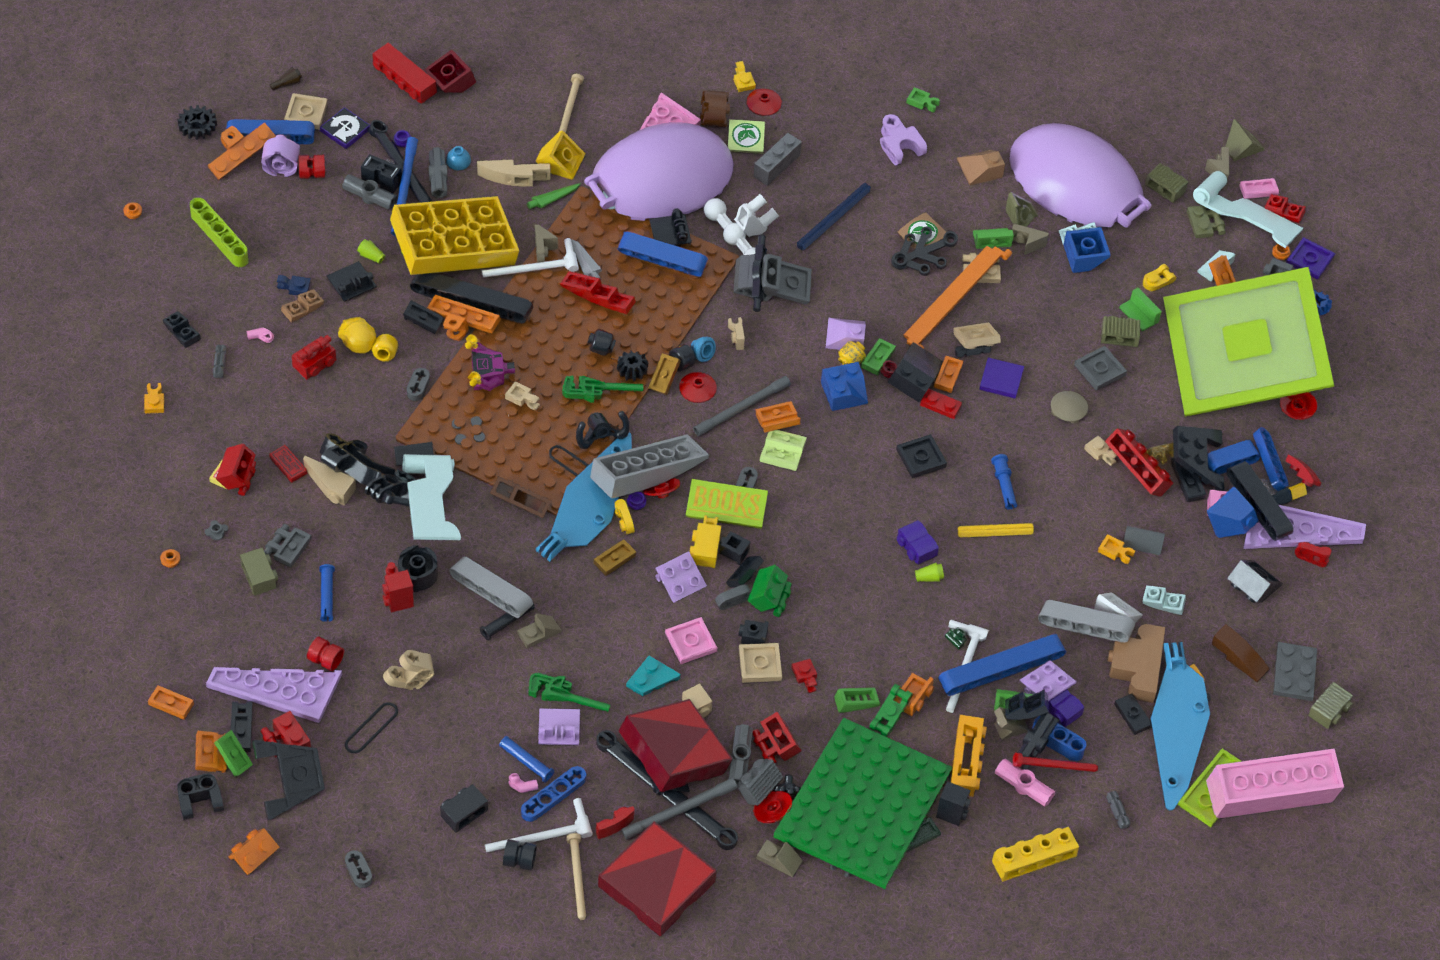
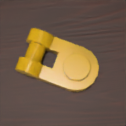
M1162 264L1158 269L1144 276L1143 286L1149 291H1155L1173 283L1177 277L1174 273L1169 272L1166 264Z
M623 499L616 500L615 515L621 518L619 521L621 531H625L626 534L635 533L626 502Z

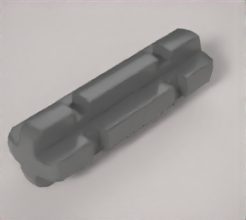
M218 344L215 350L213 377L222 378L226 346Z
M1116 791L1109 792L1106 798L1109 804H1111L1110 807L1115 819L1118 820L1119 828H1128L1130 820L1128 816H1125L1126 811L1121 800H1118V793Z

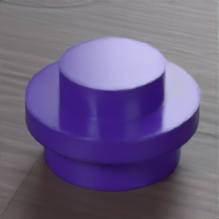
M400 130L394 135V143L399 147H406L407 138L411 137V135L405 130Z
M639 491L631 493L627 498V504L634 510H640L646 505V497Z

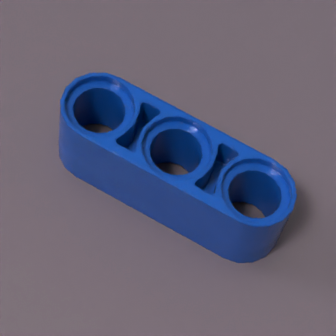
M1245 440L1208 453V469L1220 475L1226 473L1229 467L1246 461L1249 465L1256 463L1260 459V454L1251 440Z
M1038 716L1034 720L1033 727L1037 723V720L1040 718V716ZM1057 723L1049 736V742L1046 746L1069 760L1079 761L1084 756L1086 741Z

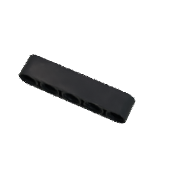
M1244 461L1227 469V476L1230 482L1254 508L1259 522L1272 540L1277 541L1293 534L1292 523L1251 466Z

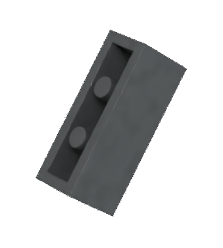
M787 133L754 163L753 177L768 186L800 156L802 141Z

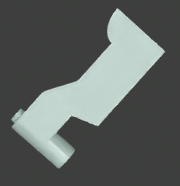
M1220 171L1213 172L1193 192V197L1197 203L1218 214L1247 220L1272 233L1275 242L1284 248L1303 230L1302 227L1248 199L1242 198L1231 202L1218 195L1219 191L1227 183L1225 174Z
M404 454L402 470L408 474H425L426 478L411 481L407 484L414 540H461L457 527L451 522L445 521L442 495L453 480L454 459H451L450 455Z

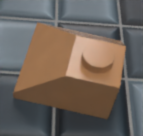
M988 150L957 158L969 185L1003 178L1005 163L999 151Z

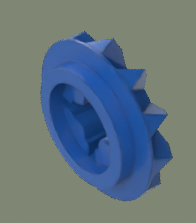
M1314 290L1315 298L1318 302H1321L1320 306L1317 304L1319 315H1324L1330 311L1332 300L1329 299V295H1324L1323 291L1319 293Z

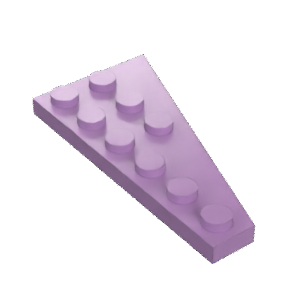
M1279 505L1292 523L1293 534L1274 541L1261 523L1258 522L1246 533L1243 549L1297 547L1300 542H1308L1315 546L1362 544L1366 524Z
M214 667L206 682V687L285 713L291 711L295 716L320 723L340 681L342 670H335V672H324V670L304 672L303 669L260 671V668L240 670L239 668Z

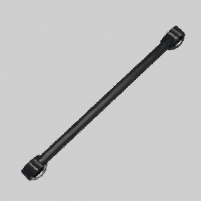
M373 120L368 129L369 134L379 140L392 162L400 166L401 171H403L405 159L388 135L387 125L380 120ZM412 171L409 187L420 203L433 202Z
M608 730L601 731L596 739L597 748L602 752L611 754L653 788V782L650 781L651 777H649L641 760L618 742L613 732ZM604 737L610 745L604 746L599 740ZM675 790L664 791V794L661 795L672 805L689 799L682 792ZM699 806L683 813L716 839L720 848L731 850L737 845V832L732 828H725ZM722 835H725L729 838L731 843H723L720 840V837Z

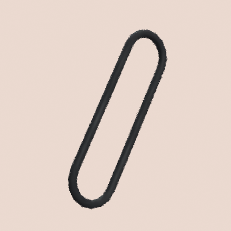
M555 445L549 450L550 458L576 477L578 476L576 472L552 456L553 449L560 448L585 466H589V464L560 445Z
M391 702L383 703L347 738L345 749L350 753L361 752L397 716L398 707ZM391 705L395 708L394 715L360 749L351 750L348 748V742L384 706Z

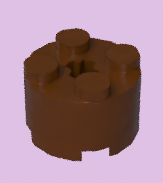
M711 90L702 92L701 125L727 127L726 114L730 112V103H727L729 92Z

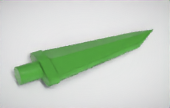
M581 183L534 196L532 201L527 202V207L529 209L534 207L543 208L576 191Z

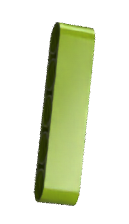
M203 198L192 199L190 202L192 219L234 266H246L248 264L246 245Z

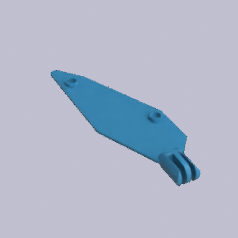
M629 432L628 436L624 439L617 438L598 457L632 449L631 433ZM593 462L566 487L551 534L536 548V552L540 553L542 551L541 556L544 558L548 556L547 560L549 562L565 547L587 546L611 523L615 502L619 497L611 499L590 478Z
M1176 642L1171 643L1170 649L1169 643L1163 644L1166 670L1151 716L1165 807L1168 810L1175 809L1188 789L1210 716L1204 678L1186 664L1183 642H1179L1178 647Z

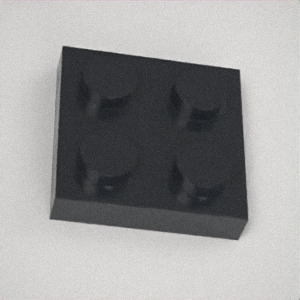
M931 434L899 444L896 447L912 478L947 467V462Z

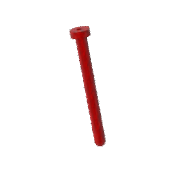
M1015 753L1013 756L1014 767L1032 765L1089 772L1098 771L1096 764L1024 757L1022 753Z

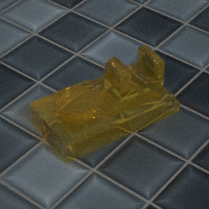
M1173 443L1150 447L1146 452L1155 459L1157 457L1160 458L1161 463L1164 464L1167 462L1166 454H1170V457L1174 456Z

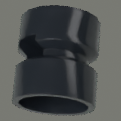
M508 839L504 850L503 866L515 867L519 865L520 869L532 871L537 844L525 842L524 845H521L520 841Z

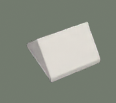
M1113 593L1099 594L1094 608L1095 610L1130 617L1135 623L1143 615Z

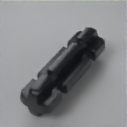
M984 345L977 346L975 349H967L963 346L955 347L956 357H963L964 354L970 356L981 354V352L983 354L991 352V346Z

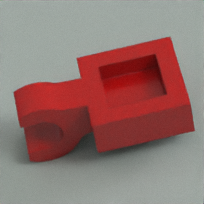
M811 659L793 663L791 668L798 684L804 682L808 693L815 692L817 672Z

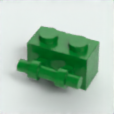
M776 565L760 569L748 602L760 612L774 608L773 615L780 617L786 608V599L791 594L790 588L792 584L787 581L788 575Z

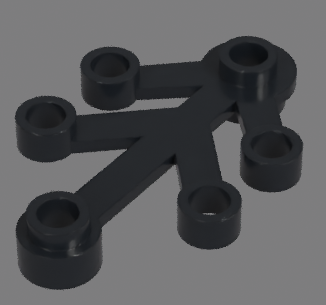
M925 226L921 229V236L915 251L908 253L910 246L915 243V235L908 233L904 237L905 242L901 251L892 256V265L899 270L908 267L920 271L919 273L923 276L929 275L930 266L928 264L921 265L911 261L919 258L936 264L938 269H944L947 266V260L944 257H936L928 253L945 246H956L958 236L955 232L948 231L944 234L942 240L925 246L927 239L932 236V229ZM929 231L930 233L926 235L923 232ZM911 237L913 240L907 241V238ZM953 239L954 242L949 243L947 240ZM902 259L904 262L898 263L897 261ZM943 261L944 264L939 265L938 262ZM927 268L928 270L923 272L921 269Z

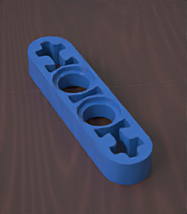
M1261 427L1253 433V437L1270 483L1275 490L1280 491L1288 487L1289 483L1272 437L1265 428Z
M579 766L570 768L522 805V818L529 822L537 820L581 787L586 781V771ZM573 774L577 776L580 774L581 778L579 779L576 777L573 779ZM558 785H565L567 790L559 792L556 790V787ZM544 796H548L552 799V801L548 804L542 803L540 799ZM527 809H534V814H532L531 812L527 813Z

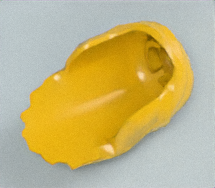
M353 317L343 320L339 327L338 337L352 352L363 354L372 349L376 341V332L365 319Z

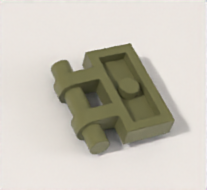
M1203 205L1187 207L1186 211L1195 238L1213 237V231L1218 230L1219 235L1226 233L1225 223L1220 217L1221 214L1211 209L1206 211ZM1209 218H1214L1215 222L1210 223Z

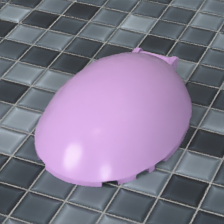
M683 122L661 123L636 131L608 149L596 164L593 174L588 176L584 183L586 186H590L601 202L600 206L602 209L615 206L619 214L630 216L631 220L645 221V218L671 216L675 208H679L683 214H688L704 207L708 200L716 195H720L724 187L728 185L733 172V159L727 145L709 129ZM597 183L600 184L608 198H606L605 195L602 193Z
M1042 124L1027 130L1014 141L1009 160L1016 181L1021 183L1024 187L1023 190L1035 202L1056 216L1059 214L1067 218V221L1084 224L1083 226L1095 222L1096 228L1112 227L1117 221L1126 228L1143 211H1148L1151 208V203L1144 198L1140 181L1128 161L1111 144L1090 131L1066 124ZM1138 205V207L1135 210H1133L1129 215H1125L1134 206Z

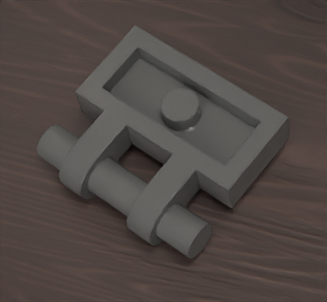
M283 524L274 533V538L265 545L264 553L265 555L269 554V556L275 553L274 560L292 567L312 540L310 534L295 527L290 533L288 532L290 527L287 524ZM281 540H285L282 545H279Z

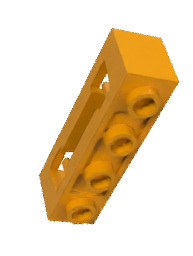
M960 715L950 783L970 790L969 796L973 797L975 790H979L980 778H977V772L981 773L982 761L979 760V755L983 756L985 745L981 743V738L985 739L987 727L983 726L984 718ZM975 737L972 745L969 769L962 768L961 770L964 743L972 744V739Z

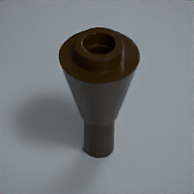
M291 67L279 80L269 85L273 91L281 86L300 83L302 75L298 68L294 69Z

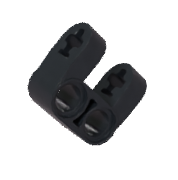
M208 773L184 778L179 781L177 790L183 820L194 818L191 803L208 799L211 800L214 813L224 811L220 789L215 776Z

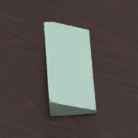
M1219 250L1197 272L1212 282L1214 277L1208 263L1221 255H1226L1231 265L1234 262L1235 254Z

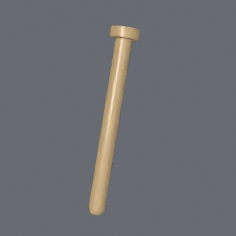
M573 74L571 78L573 84L559 131L563 130L565 133L579 85L583 84L584 77L580 74Z
M572 833L567 835V843L571 846L578 918L584 920L586 918L579 852L581 835Z

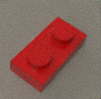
M928 389L920 402V406L955 419L962 406V402Z

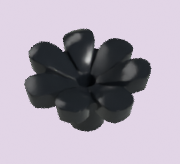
M786 774L785 782L776 785L774 790H787V793H794V791L799 792L801 787L793 783V775Z

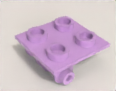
M689 551L655 568L658 573L656 574V579L658 582H663L673 603L707 586Z
M1048 661L1020 679L1026 686L1024 689L1025 693L1035 694L1045 689L1048 694V701L1076 684L1073 678L1052 661Z
M539 709L538 744L579 745L580 709Z

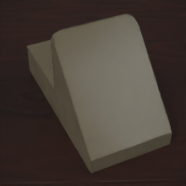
M1222 147L1216 159H1208L1205 171L1210 175L1215 171H1220L1225 174L1228 180L1229 147Z
M1018 224L1013 225V241L1026 244L1024 255L1046 247L1049 233Z
M535 225L537 263L545 262V257H548V250L558 249V238L540 225Z
M535 614V622L519 629L517 634L526 648H530L561 633L562 630L552 616Z
M1001 707L994 711L997 717L994 725L1001 740L1029 731L1024 719H1007L1005 709Z
M766 840L756 858L791 877L794 876L803 861L787 842L780 847Z

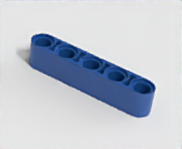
M233 119L227 122L226 129L234 126L244 137L265 122L275 135H284L296 144H312L314 142L315 125L310 121Z
M624 232L618 246V251L625 255L698 277L702 276L708 258L703 254L632 232Z

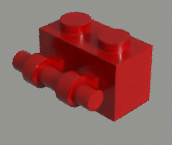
M329 335L325 337L320 336L292 355L293 367L306 380L312 376H317L322 369L332 366L336 361V350L329 344L332 341Z
M245 444L227 448L216 480L228 490L239 487L238 494L245 496L246 491L251 486V477L256 472V462L254 461L256 454Z
M388 563L386 575L384 576L385 584H382L385 607L389 606L391 613L414 607L413 584L408 570L398 572L395 563Z
M291 711L272 720L274 732H270L267 727L262 728L260 731L263 735V740L266 742L277 743V740H279L281 744L311 747L310 739Z
M778 712L760 722L765 732L761 734L756 729L752 733L755 745L759 746L763 753V759H771L775 764H777L775 759L777 754L784 761H787L802 751ZM768 739H770L773 744V747H771L770 749L766 744V741Z

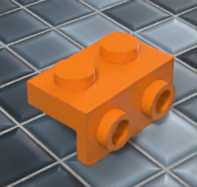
M914 673L910 675L901 688L904 691L908 690L913 693L910 702L904 710L906 714L913 716L916 710L918 712L924 705L923 700L926 696L930 697L934 691V678L930 677L926 681ZM897 696L894 701L900 704L902 698Z
M265 828L258 831L256 829L252 830L246 836L247 840L243 844L241 842L236 844L231 849L233 853L228 856L230 860L234 859L247 875L280 848Z

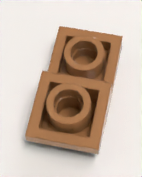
M313 289L299 294L296 301L282 305L281 311L292 323L315 311L324 304V300Z

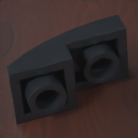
M179 311L163 319V323L185 348L201 340L200 334L189 325L188 319Z

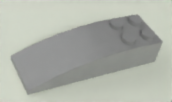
M687 434L594 458L590 478L611 499L668 481L708 459L709 454Z

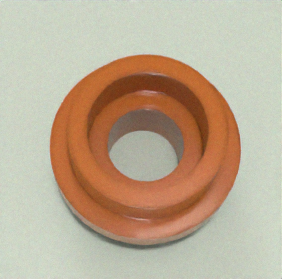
M128 203L123 209L124 215L129 219H136L141 215L142 207L138 203Z
M1277 244L1273 247V256L1279 260L1288 259L1290 256L1289 246L1284 248Z
M173 549L166 550L160 556L161 563L168 568H173L180 562V554Z

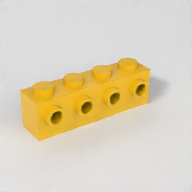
M1069 827L1057 828L1046 835L1039 834L1031 840H1022L1013 846L997 849L994 852L992 862L1002 882L1074 858L1077 856L1079 845Z

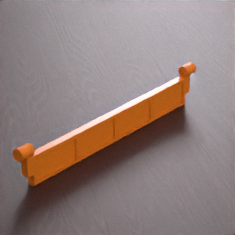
M986 246L904 334V337L908 339L907 344L911 346L914 342L924 349L923 345H921L922 341L1001 257L1003 260H1007L1012 255V251L1006 249L1004 252L996 246L993 249Z

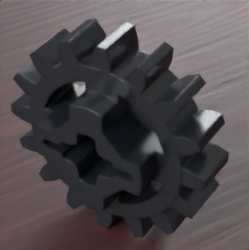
M196 105V108L189 106V110L183 109V114H179V119H177L179 131L183 133V136L188 135L189 139L193 136L196 140L200 136L205 139L206 134L211 136V131H216V114L212 113V109L206 110V106L199 108V105Z

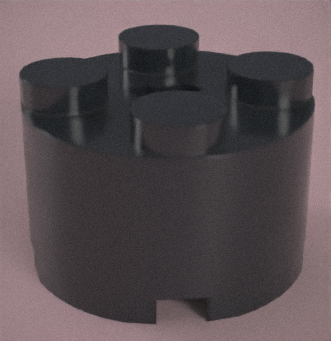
M413 545L404 549L400 554L398 572L408 570L413 584V592L426 590L437 581V557L428 547L421 548L418 545Z

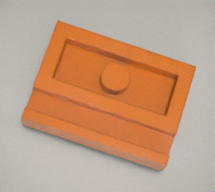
M791 401L756 409V417L761 427H763L764 433L800 425V417L797 416V411Z
M197 731L195 770L222 771V773H225L227 764L214 744L223 735H219L216 732Z

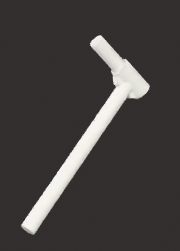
M570 238L564 240L567 254L562 260L482 270V275L485 278L557 267H565L571 272H576L579 267Z
M950 620L948 627L954 629L958 627L971 638L962 665L970 663L978 642L986 640L989 630ZM960 693L950 697L946 711L954 712Z
M576 798L573 802L578 817L574 825L516 837L511 840L520 841L521 845H523L525 842L532 843L576 832L582 838L591 837L593 833L588 816L585 814L581 798ZM507 840L485 844L486 853L505 849Z

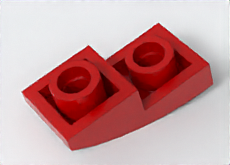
M1273 194L1270 195L1265 205V209L1296 223L1301 222L1306 212L1305 206L1288 203V197Z
M1288 454L1285 461L1291 464V469L1298 472L1297 476L1303 479L1302 483L1309 487L1313 485L1320 487L1322 483L1316 473L1302 460Z
M634 807L619 808L614 811L613 819H604L596 823L598 840L611 836L629 825L634 820Z

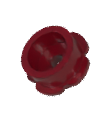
M887 360L883 363L880 372L884 377L890 378L897 368V364L894 361Z

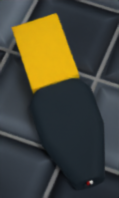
M1299 483L1276 492L1272 497L1278 505H1284L1291 500L1307 495L1306 486L1304 483Z

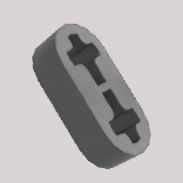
M418 368L413 372L407 386V397L410 400L418 401L424 396L430 382V373L427 369ZM423 375L424 377H422L421 381H418V377Z
M752 467L742 469L736 486L755 488L758 476L757 471ZM748 474L752 475L749 478V481L746 480V476H748Z
M740 585L719 594L715 602L720 610H725L748 601L751 590L748 585Z
M353 850L348 852L345 856V865L354 884L359 888L368 887L372 883V873L364 856L359 851ZM352 858L358 860L357 867L355 866L354 862H351ZM359 872H362L366 880L359 879Z

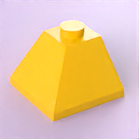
M561 130L541 149L535 161L538 164L550 163L551 174L572 180L586 153Z

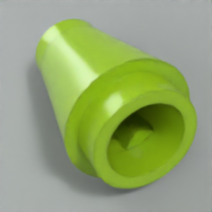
M364 239L357 249L360 256L379 264L386 256L371 240Z
M934 563L915 570L917 582H940V579H944L942 564Z

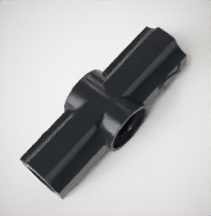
M1048 712L1041 715L1035 726L1024 737L1023 745L1018 753H1022L1024 757L1034 758L1041 754L1048 744L1049 736L1059 722V719ZM1022 765L1021 768L1029 770L1031 765Z

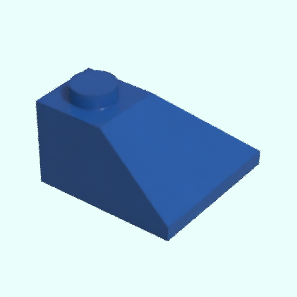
M1232 487L1207 510L1215 535L1218 538L1245 534L1259 522L1254 508L1235 487Z

